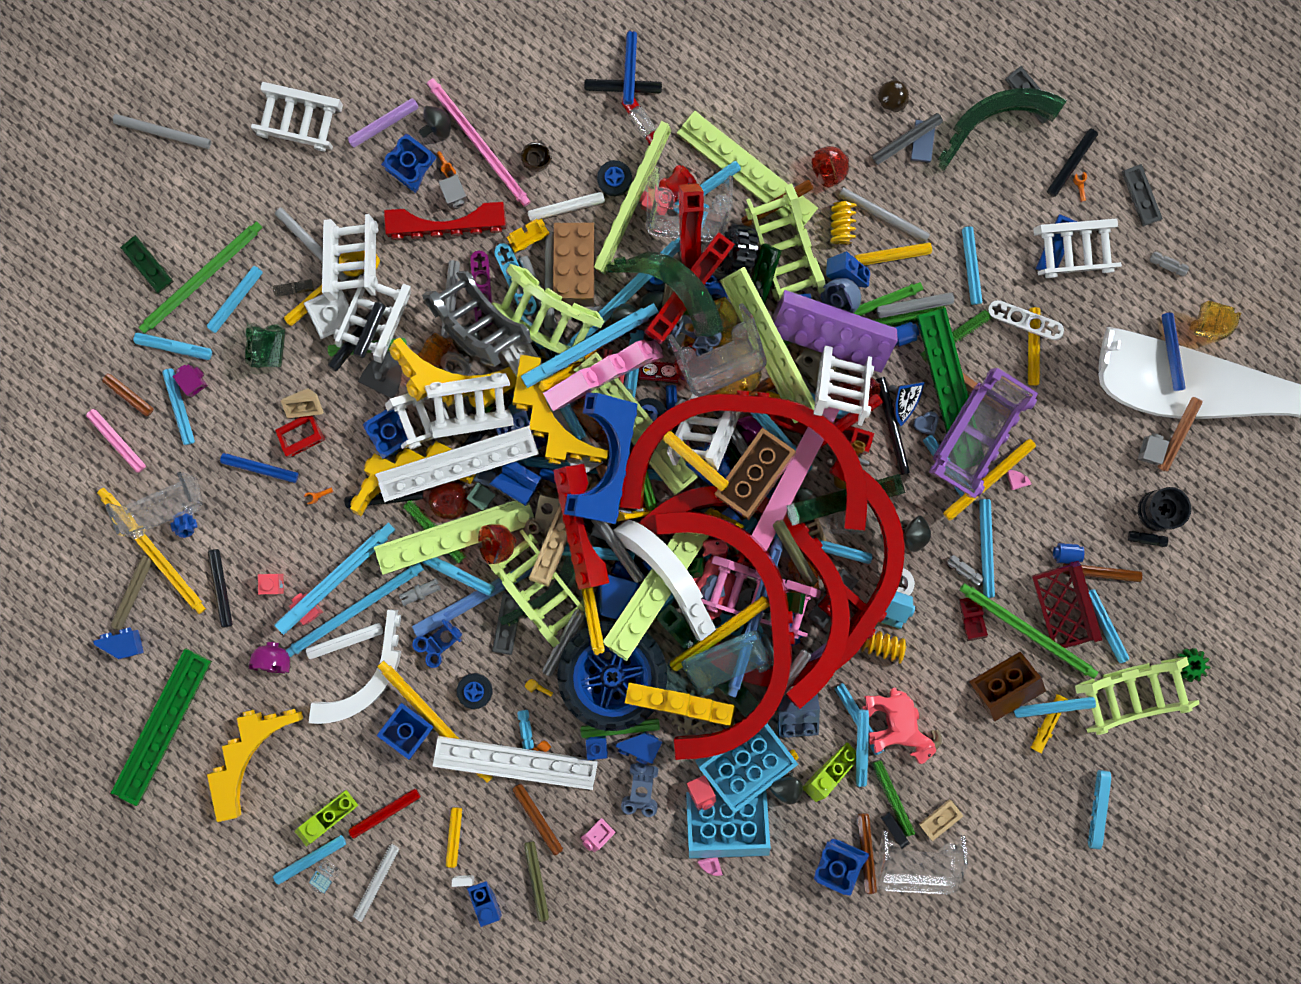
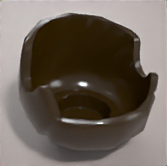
M892 80L882 85L879 90L878 100L884 109L899 112L905 109L909 103V92L903 83Z
M536 142L525 145L521 152L522 164L531 172L545 170L552 159L549 148Z

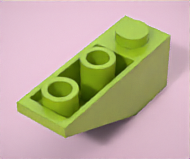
M846 742L804 784L803 790L815 802L825 799L856 763V751Z
M345 790L299 826L295 833L307 847L359 805L349 792Z

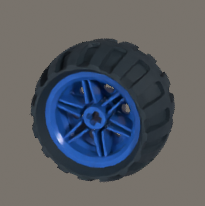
M617 620L599 622L603 640ZM587 626L568 642L560 657L557 680L565 705L581 722L599 730L620 731L642 723L655 710L625 704L629 685L628 679L633 677L636 679L635 684L666 690L667 666L659 645L645 632L629 657L631 664L625 665L623 663L624 659L609 650L605 645L603 653H599V655L594 654ZM610 652L612 657L607 660L604 658V653ZM595 666L597 668L596 673L591 674L589 668ZM608 672H616V678L618 679L616 681L613 679L609 681L607 679L609 677ZM600 686L602 689L601 693L596 694L594 687ZM618 691L621 693V698L615 699L613 694Z

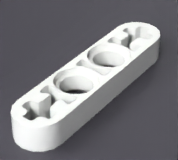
M994 301L989 306L990 316L998 321L1053 341L1059 340L1063 336L1064 328L1057 321L1003 301ZM1000 305L1001 310L1007 312V308L1011 310L1008 312L1007 319H1004L1005 314L999 312L998 315H995L992 308H997ZM1020 312L1023 316L1020 322H1013L1011 320L1012 313ZM1032 319H1039L1042 324L1039 329H1032L1030 327ZM1045 322H1048L1049 324L1047 325V327L1053 329L1055 326H1057L1058 331H1060V334H1055V336H1052L1051 331L1047 329L1045 330V333H1042L1041 331L1044 329Z

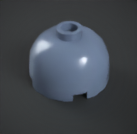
M837 278L823 287L825 291L821 293L822 303L853 314L859 308L862 296L858 286L852 280Z

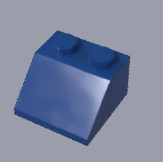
M401 703L376 736L410 760L434 726Z

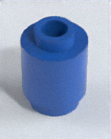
M909 322L894 327L897 328L898 340L895 346L900 347L917 341V336L920 335L917 325Z
M1058 543L1057 547L1053 549V558L1056 559L1057 563L1070 564V562L1074 561L1082 563L1084 560V547L1078 544Z

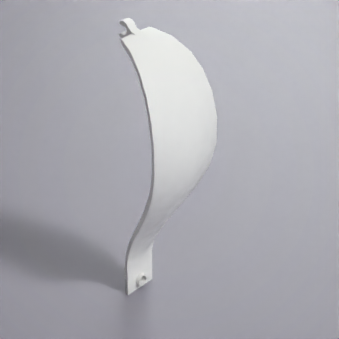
M1106 328L1099 358V380L1104 391L1121 404L1148 414L1181 419L1191 398L1196 397L1201 399L1203 403L1195 419L1287 415L1301 418V384L1179 345L1186 389L1174 391L1166 341L1119 328Z

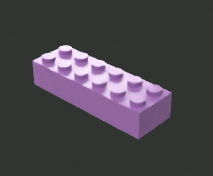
M784 290L772 317L783 340L823 353L825 346L833 347L832 356L860 365H865L868 356L872 357L871 365L874 366V371L882 373L898 341L897 328Z

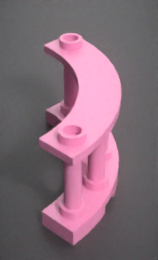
M714 556L712 564L718 565L720 572L711 600H701L703 604L707 605L706 609L718 612V609L737 615L740 611L735 610V606L744 579H747V576L756 579L755 583H757L752 604L755 602L762 578L757 570L725 558ZM732 570L736 572L735 576L737 577L728 605L725 607L719 605L718 602L727 574ZM782 579L786 592L792 590L805 594L804 615L808 600L811 599V596L819 598L821 591L787 580V583H785L786 580ZM795 614L790 628V632H794L797 639L799 635L804 637L808 635V633L799 631L803 618L801 614ZM761 618L760 623L772 626L771 618L770 621Z

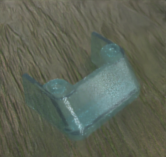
M750 631L687 658L681 664L697 693L705 697L713 694L717 685L747 672L758 670L761 673L769 670V665L774 664V651L766 634Z

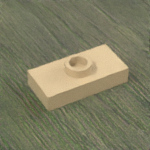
M949 799L920 822L919 825L927 836L934 841L960 820L963 814Z

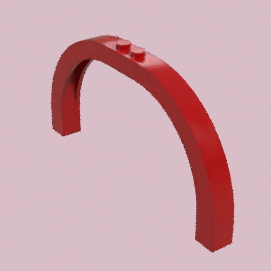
M737 390V394H711L680 403L667 410L648 426L638 439L627 461L620 507L641 509L643 507L648 465L665 434L690 417L712 411H738L784 416L803 423L819 434L834 451L844 473L847 488L844 529L865 531L867 487L862 465L852 444L844 433L824 415H815L814 409L795 401L769 397L770 393L757 392V396L749 395V391Z
M837 459L829 473L846 484L842 467ZM865 470L863 472L867 487V504L876 516L883 537V568L873 594L849 629L846 649L836 671L859 651L867 639L872 638L876 631L874 629L878 622L881 623L887 615L885 611L895 596L903 572L905 545L900 519L887 493ZM718 642L711 648L706 659L732 675L738 654ZM820 657L807 662L791 687H794L813 669ZM748 660L743 681L768 687L773 673V666L762 665Z
M700 487L678 494L663 502L644 517L639 524L658 536L655 514L694 512L709 507L729 506L715 497V492L718 490L717 487ZM765 497L754 513L762 516L770 499ZM787 511L783 521L803 556L822 580L829 599L831 612L830 632L820 659L813 669L785 694L799 710L817 695L838 668L848 641L850 610L844 583L832 560L821 548L823 544L816 537L812 538L808 533L810 531L803 522L799 523Z
M706 513L655 514L657 535L700 533L723 540L739 550L758 571L769 598L774 664L770 684L761 702L747 717L727 729L709 734L676 736L674 739L675 760L712 757L733 750L747 742L768 723L777 710L786 691L791 672V644H795L794 632H790V624H793V612L789 611L785 586L776 564L765 548L744 529L728 520Z

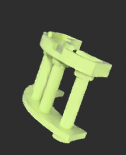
M792 183L784 186L786 194L783 195V198L755 208L750 198L746 200L748 208L745 209L748 220H752L755 231L758 233L757 238L760 249L762 244H765L762 237L763 233L791 224L795 225L797 235H794V238L771 246L779 250L798 245V247L802 246L805 255L800 260L776 268L772 281L774 286L772 294L775 301H780L784 290L794 293L812 286L813 288L817 287L819 294L825 291L823 287L826 285L817 259L813 256L807 229H804L802 222L803 216L799 199ZM785 205L790 207L791 213L788 216L759 226L757 215ZM804 266L805 268L809 267L812 275L809 276V279L780 289L776 276Z
M509 264L507 272L512 277V283L502 304L491 303L510 320L524 324L530 331L531 340L559 354L571 348L558 342L569 319L573 317L583 323L572 347L584 341L590 327L596 326L601 328L604 320L597 311L576 303L571 306L561 301L562 296L549 288L544 290L538 286L540 282L528 269ZM520 285L524 288V294L514 313L509 306ZM531 296H535L541 300L542 305L532 326H529L521 320V317ZM553 307L561 312L562 317L552 337L549 338L538 332L548 309ZM582 357L581 359H579V360H577V361L584 362V361H585V357Z
M522 529L519 532L525 538L523 542L501 559H495L490 554L485 560L493 572L501 579L502 584L521 609L539 628L538 630L554 648L560 643L556 638L557 632L568 624L574 611L580 609L585 612L584 601L582 599L579 602L555 571L552 579L555 578L564 590L540 609L534 610L528 603L530 597L545 585L535 582L527 590L520 592L514 584L517 582L516 579L535 565L540 553L535 545L538 543L531 533L527 535ZM531 546L536 554L515 571L506 574L504 571L505 565ZM570 596L577 607L553 626H547L542 620L545 618L544 615Z
M1187 657L1162 660V664L1151 665V667L1149 663L1104 674L1103 678L1097 681L1089 679L1075 685L1077 694L1085 693L1086 696L1094 697L1096 700V707L1091 708L1096 724L1087 728V733L1096 732V735L1108 733L1110 728L1136 719L1173 711H1180V713L1193 711L1192 708L1200 704L1199 700L1188 701L1180 673L1182 668L1189 665ZM1169 671L1173 676L1180 702L1165 705L1158 675L1161 672ZM1147 675L1150 678L1157 706L1142 710L1135 681L1137 677ZM1124 681V683H1127L1134 712L1121 716L1113 687L1115 683ZM1102 688L1106 691L1113 717L1103 721L1096 695L1098 693L1097 690Z

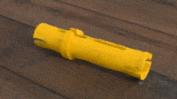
M1056 694V697L1053 702L1065 701L1068 699ZM1062 712L1046 715L1041 727L1037 729L1038 733L1030 746L1031 749L1041 754L1043 753L1042 751L1048 739L1053 736L1051 733Z

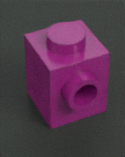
M189 364L178 368L176 374L172 376L189 397L195 396L208 386L202 378L204 377L203 372L198 367L194 368Z

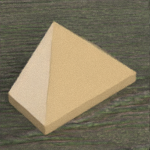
M309 388L281 400L287 418L324 413L317 394Z

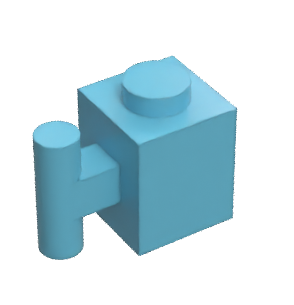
M896 591L894 598L885 611L887 615L881 623L901 629L903 623H906L907 619L914 614L913 597Z

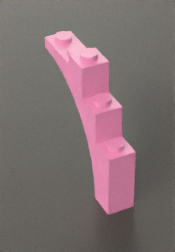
M645 340L637 341L619 353L609 355L593 366L579 370L543 394L553 411L562 409L586 395V393L635 369L662 359L664 357L662 348L654 340L647 342Z

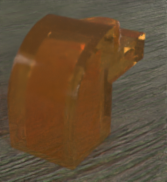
M435 332L427 338L421 352L417 355L437 368L441 363L443 354L447 353L451 342Z

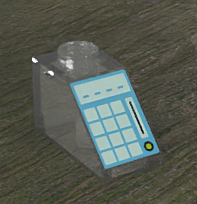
M326 859L318 866L308 883L312 885L311 888L315 892L325 895L342 873V870Z

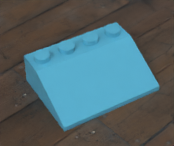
M768 723L755 736L737 748L720 755L695 760L699 769L733 813H736L770 787L774 781L780 779L798 765Z
M766 790L736 813H733L717 791H713L716 796V803L707 810L701 809L699 811L690 793L686 792L689 858L770 855L771 846Z

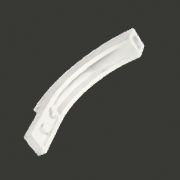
M632 520L625 521L613 530L624 548L640 556L661 577L675 597L697 640L702 641L716 630L701 600L703 595L681 561L663 541L646 527Z
M389 609L387 610L380 663L384 660L397 671L401 651L394 650V647L398 645L399 635L395 634L396 627L400 626L401 615H398V610ZM377 668L366 686L353 696L335 702H312L309 723L336 722L363 711L383 694L390 682L381 674L382 671Z

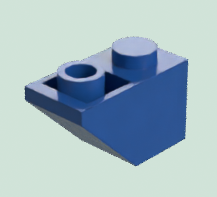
M846 251L827 259L826 276L831 280L848 278L858 287L866 288L869 287L870 270Z
M131 627L119 630L117 635L112 636V632L99 635L100 639L93 641L95 646L117 659L144 653L139 631H132Z
M641 732L617 741L616 747L619 748V753L625 756L632 754L637 757L636 760L647 765L648 762L653 763L662 740L649 733Z
M487 881L467 888L480 927L501 919L502 914L497 899Z

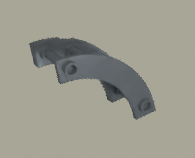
M468 271L457 272L456 274L460 280L440 293H437V291H427L422 294L424 301L435 318L439 316L444 322L445 326L443 328L449 336L470 356L475 357L477 355L481 358L480 362L495 367L501 363L498 358L500 352L517 341L523 343L532 342L528 328L524 324L514 322L500 313L482 294L475 284L474 277ZM465 288L473 300L456 311L449 312L443 300L460 289ZM478 306L486 316L467 329L463 328L457 322V319ZM491 322L499 328V330L482 341L472 336V334ZM506 334L510 336L495 347L491 345Z

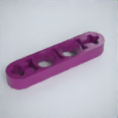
M478 250L471 255V273L482 294H486L489 298L488 301L492 303L489 258L485 252ZM478 255L485 258V261H482V268H486V271L478 270L475 272V269H479L478 263L474 262L475 259H478ZM483 274L487 277L485 284L479 285L476 283L478 275ZM478 306L474 308L476 322L483 316L482 311H478ZM493 322L489 323L488 325H486V326L483 327V328H488V327H490Z

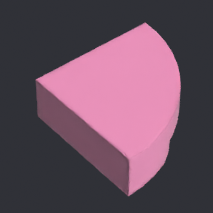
M1009 470L1006 473L1011 490L1031 485L1029 478L1021 472Z
M718 858L698 860L700 867L705 872L714 876L723 875Z

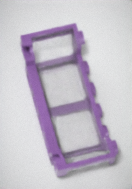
M999 368L990 369L984 382H979L974 387L935 452L933 460L936 462L930 468L929 473L966 493V496L969 498L980 496L985 488L983 486L984 481L981 478L983 479L987 475L990 462L997 458L999 447L1008 440V432L1011 427L1018 423L1020 412L1034 407L1037 401L1035 398L1038 393Z

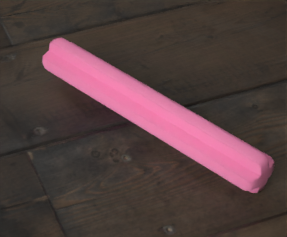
M90 410L86 417L135 472L143 471L146 465L96 410Z

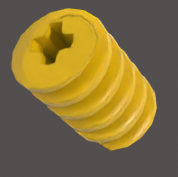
M847 201L834 202V206L831 208V211L834 212L831 215V219L834 220L831 223V227L834 228L831 230V235L834 237L831 238L830 242L832 244H852L850 240L856 238V236L850 234V232L855 231L856 228L850 226V224L856 223V220L851 218V216L856 215V212L852 211L851 208L856 207L857 204Z
M878 631L876 634L874 633L871 639L865 641L861 652L868 648V654L870 655L875 650L876 657L882 652L883 659L891 655L892 662L898 657V663L901 664L905 656L906 642L904 638L898 641L897 636H893L890 639L888 633L883 636L882 632Z

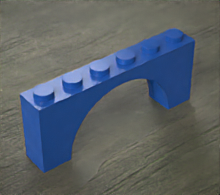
M586 393L583 413L594 418L605 431L609 443V462L604 476L594 488L582 494L567 495L565 515L616 524L620 498L622 497L623 481L626 476L627 460L630 455L629 449L633 437V427L637 416V403L600 393Z

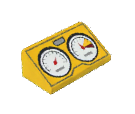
M619 505V514L616 522L646 517L651 511L644 507L632 509L622 508Z

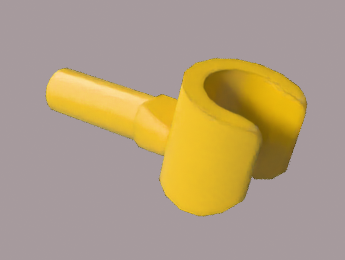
M529 679L525 684V688L531 693L537 689L550 697L553 694L552 691L542 687L534 679Z

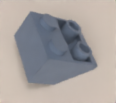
M818 694L799 710L784 695L777 708L779 738L819 735L820 707Z

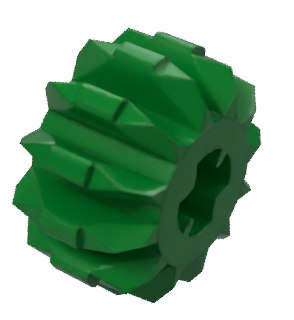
M1192 648L1191 650L1184 649V655L1181 653L1177 654L1178 658L1187 657L1189 665L1182 668V679L1187 678L1188 682H1193L1194 679L1201 681V676H1208L1205 669H1210L1211 667L1205 663L1210 659L1204 657L1205 653L1203 651L1198 652L1197 648ZM1191 661L1195 662L1193 663V665H1195L1194 669L1190 668L1192 667V665H1190Z

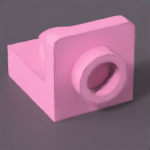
M601 818L581 839L583 840V845L589 851L596 852L616 832Z

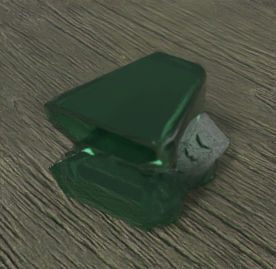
M254 322L247 323L245 363L250 367L256 368L281 367L285 328L279 324L268 325L263 328Z

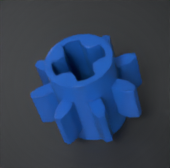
M188 513L177 514L173 518L174 522L170 523L171 530L175 531V535L181 538L190 537L194 533V529L197 528L196 519H193V516Z

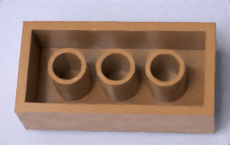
M554 223L553 291L563 297L561 301L571 306L576 303L583 307H594V223Z
M762 428L726 477V480L729 482L728 486L723 491L718 489L715 492V497L749 520L796 456V451Z

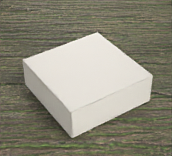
M473 875L454 876L452 879V887L472 886L474 884Z

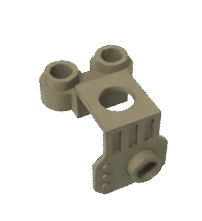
M543 485L542 488L537 489V493L540 496L536 515L529 518L525 525L526 531L532 535L538 534L541 529H545L547 536L558 509V491H555L551 486ZM550 503L553 506L552 513H543L541 510L542 505ZM534 524L537 526V529L531 530L529 526Z

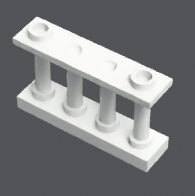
M262 82L261 91L266 95L267 101L261 125H251L257 136L262 138L273 136L314 146V149L323 152L326 149L332 150L333 146L326 139L332 114L335 111H342L343 104L340 99ZM278 98L285 99L286 102L280 130L269 128L274 103ZM297 102L303 103L305 106L299 134L288 132L293 108ZM316 107L323 108L325 111L318 139L307 136L313 109H316Z
M365 214V224L339 228L331 219L324 220L322 293L329 301L337 300V292L344 289L364 287L371 296L375 295V288L378 286L376 277V233H378V224L369 214ZM365 233L364 243L338 245V238L343 235ZM365 251L364 261L338 263V256L340 254ZM364 269V279L338 282V274L340 272Z
M1117 219L1045 224L1035 227L1034 236L1042 235V239H1044L1047 269L1038 271V275H1045V278L1058 277L1060 273L1102 270V273L1114 272L1115 268L1122 266L1121 262H1111L1109 233L1112 228L1118 227ZM1092 231H1098L1101 234L1103 264L1093 265L1090 240ZM1074 232H1079L1082 235L1085 266H1074L1071 236H1073ZM1054 234H1061V237H1063L1066 267L1055 268L1052 242Z
M364 274L360 275L358 279H364ZM379 283L375 288V291L393 297L396 301L393 307H386L383 313L388 318L386 325H378L376 332L381 336L379 342H371L368 350L372 351L371 353H373L374 361L383 362L409 300L411 286L406 284L402 285L401 290H394ZM364 287L357 288L341 328H337L335 331L334 339L336 346L339 348L342 346L343 341L357 345L359 337L348 334L347 331L351 323L364 327L367 322L366 319L355 316L358 306L360 305L371 310L375 302L362 298L365 292Z
M825 346L819 363L814 414L822 416L824 408L828 409V407L859 414L858 425L862 426L864 419H868L871 412L868 400L870 378L874 372V366L871 365L872 357L868 356L865 365L835 359V356H832L833 347ZM834 366L862 373V379L834 372L831 368ZM835 380L860 386L861 392L833 386L829 381ZM831 393L860 400V405L833 400L828 395Z
M494 373L491 376L446 383L434 382L426 385L425 390L428 398L434 397L436 420L429 422L433 438L513 426V417L510 410H505L503 387L510 386L506 373ZM494 388L496 411L485 413L482 390ZM474 391L476 414L465 416L462 393ZM454 394L456 417L444 419L442 396Z
M694 390L691 398L688 400L700 397L698 390ZM724 411L719 419L697 417V415L690 417L680 423L675 435L685 444L687 440L711 443L706 451L692 450L718 471L741 412ZM693 424L718 427L713 435L691 432ZM668 446L667 454L672 465H677L680 455Z
M407 393L391 398L385 403L387 411L395 410V412H398L408 438L401 445L402 449L409 447L412 450L420 447L422 442L435 439L432 436L430 420L423 404L425 403L424 400L429 399L428 396L417 402L414 397ZM443 403L444 419H449ZM413 404V406H416L426 432L425 435L415 436L405 410L407 405ZM464 406V415H465V416H468L467 411H466L465 406Z

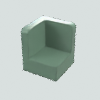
M478 482L466 499L484 511L496 494Z

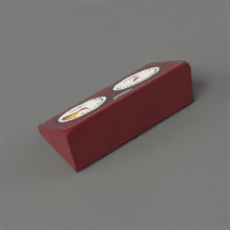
M663 362L647 364L640 367L639 380L678 384L680 364Z

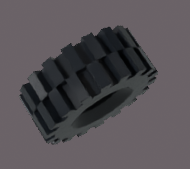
M731 224L728 227V231H725V237L735 245L720 264L723 273L732 274L745 267L748 273L752 271L751 267H754V259L757 258L756 251L758 250L757 243L759 242L758 238H756L758 233L755 231V228Z

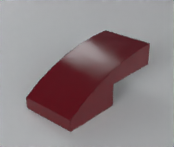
M970 598L959 599L967 641L987 638L988 633L983 618L982 606Z

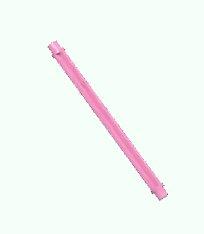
M434 79L429 80L427 85L431 92L434 93L516 197V200L523 207L527 206L531 201L528 199L526 192L516 183L441 88V85Z

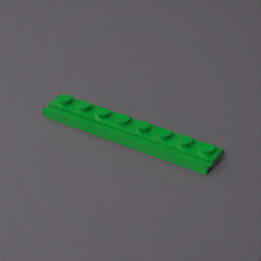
M943 308L916 317L947 434L969 396L947 310ZM972 415L968 425L977 430L974 416ZM964 431L951 451L954 465L959 469L978 465L984 456L980 441Z
M188 648L183 650L111 794H115L135 806L140 804L212 663L211 660L190 651Z

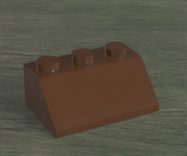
M1021 652L969 681L983 707L994 722L1046 692L1042 677Z

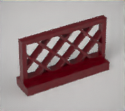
M1079 561L1070 562V565L1032 575L1051 640L1055 642L1058 632H1061L1068 636L1064 643L1059 644L1063 648L1090 641H1102L1083 569ZM1069 571L1070 579L1067 584L1057 580L1060 573ZM1046 577L1052 580L1047 590L1039 586L1038 579ZM1055 582L1064 586L1059 596L1050 592ZM1067 589L1075 592L1076 596L1072 603L1063 599ZM1048 594L1057 599L1052 608L1044 604ZM1060 601L1070 605L1065 615L1055 610ZM1073 608L1081 612L1077 621L1068 617ZM1053 613L1062 617L1057 627L1050 624L1049 621ZM1065 620L1075 624L1070 633L1061 629ZM1078 626L1086 630V637L1077 638L1073 635Z

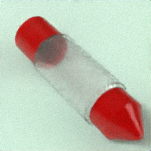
M635 98L632 105H625L622 100V105L628 112L629 117L644 139L651 144L657 128Z

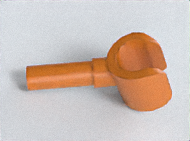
M438 151L436 154L442 164L441 171L446 178H449L447 175L449 171H453L456 174L453 166L445 160L441 151Z
M1085 172L1082 173L1083 180L1077 178V173L1073 178L1074 184L1078 186L1081 202L1086 201L1084 183L1087 179V174Z
M331 487L317 493L308 492L304 497L312 495L313 500L307 504H315L319 498L334 491Z
M544 740L532 750L547 752L551 745Z

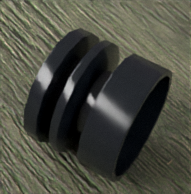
M1165 487L1146 493L1140 499L1137 514L1141 523L1152 531L1172 530L1182 527L1189 520L1191 503L1189 497L1182 490L1176 487Z

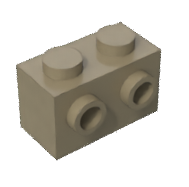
M806 348L794 363L801 376L804 374L809 379L808 383L816 390L822 354L813 349ZM834 366L831 368L834 372H840Z

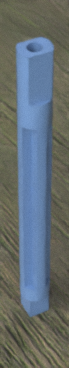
M533 567L516 579V581L519 582L530 576ZM498 578L489 583L495 587L491 596L477 590L413 625L414 633L417 637L424 636L444 625L443 619L449 622L505 590L506 588L502 584L501 579Z

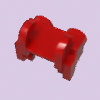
M683 165L676 166L673 169V174L668 179H662L658 184V188L661 189L662 193L671 197L673 204L678 199L679 185L697 184L694 176Z

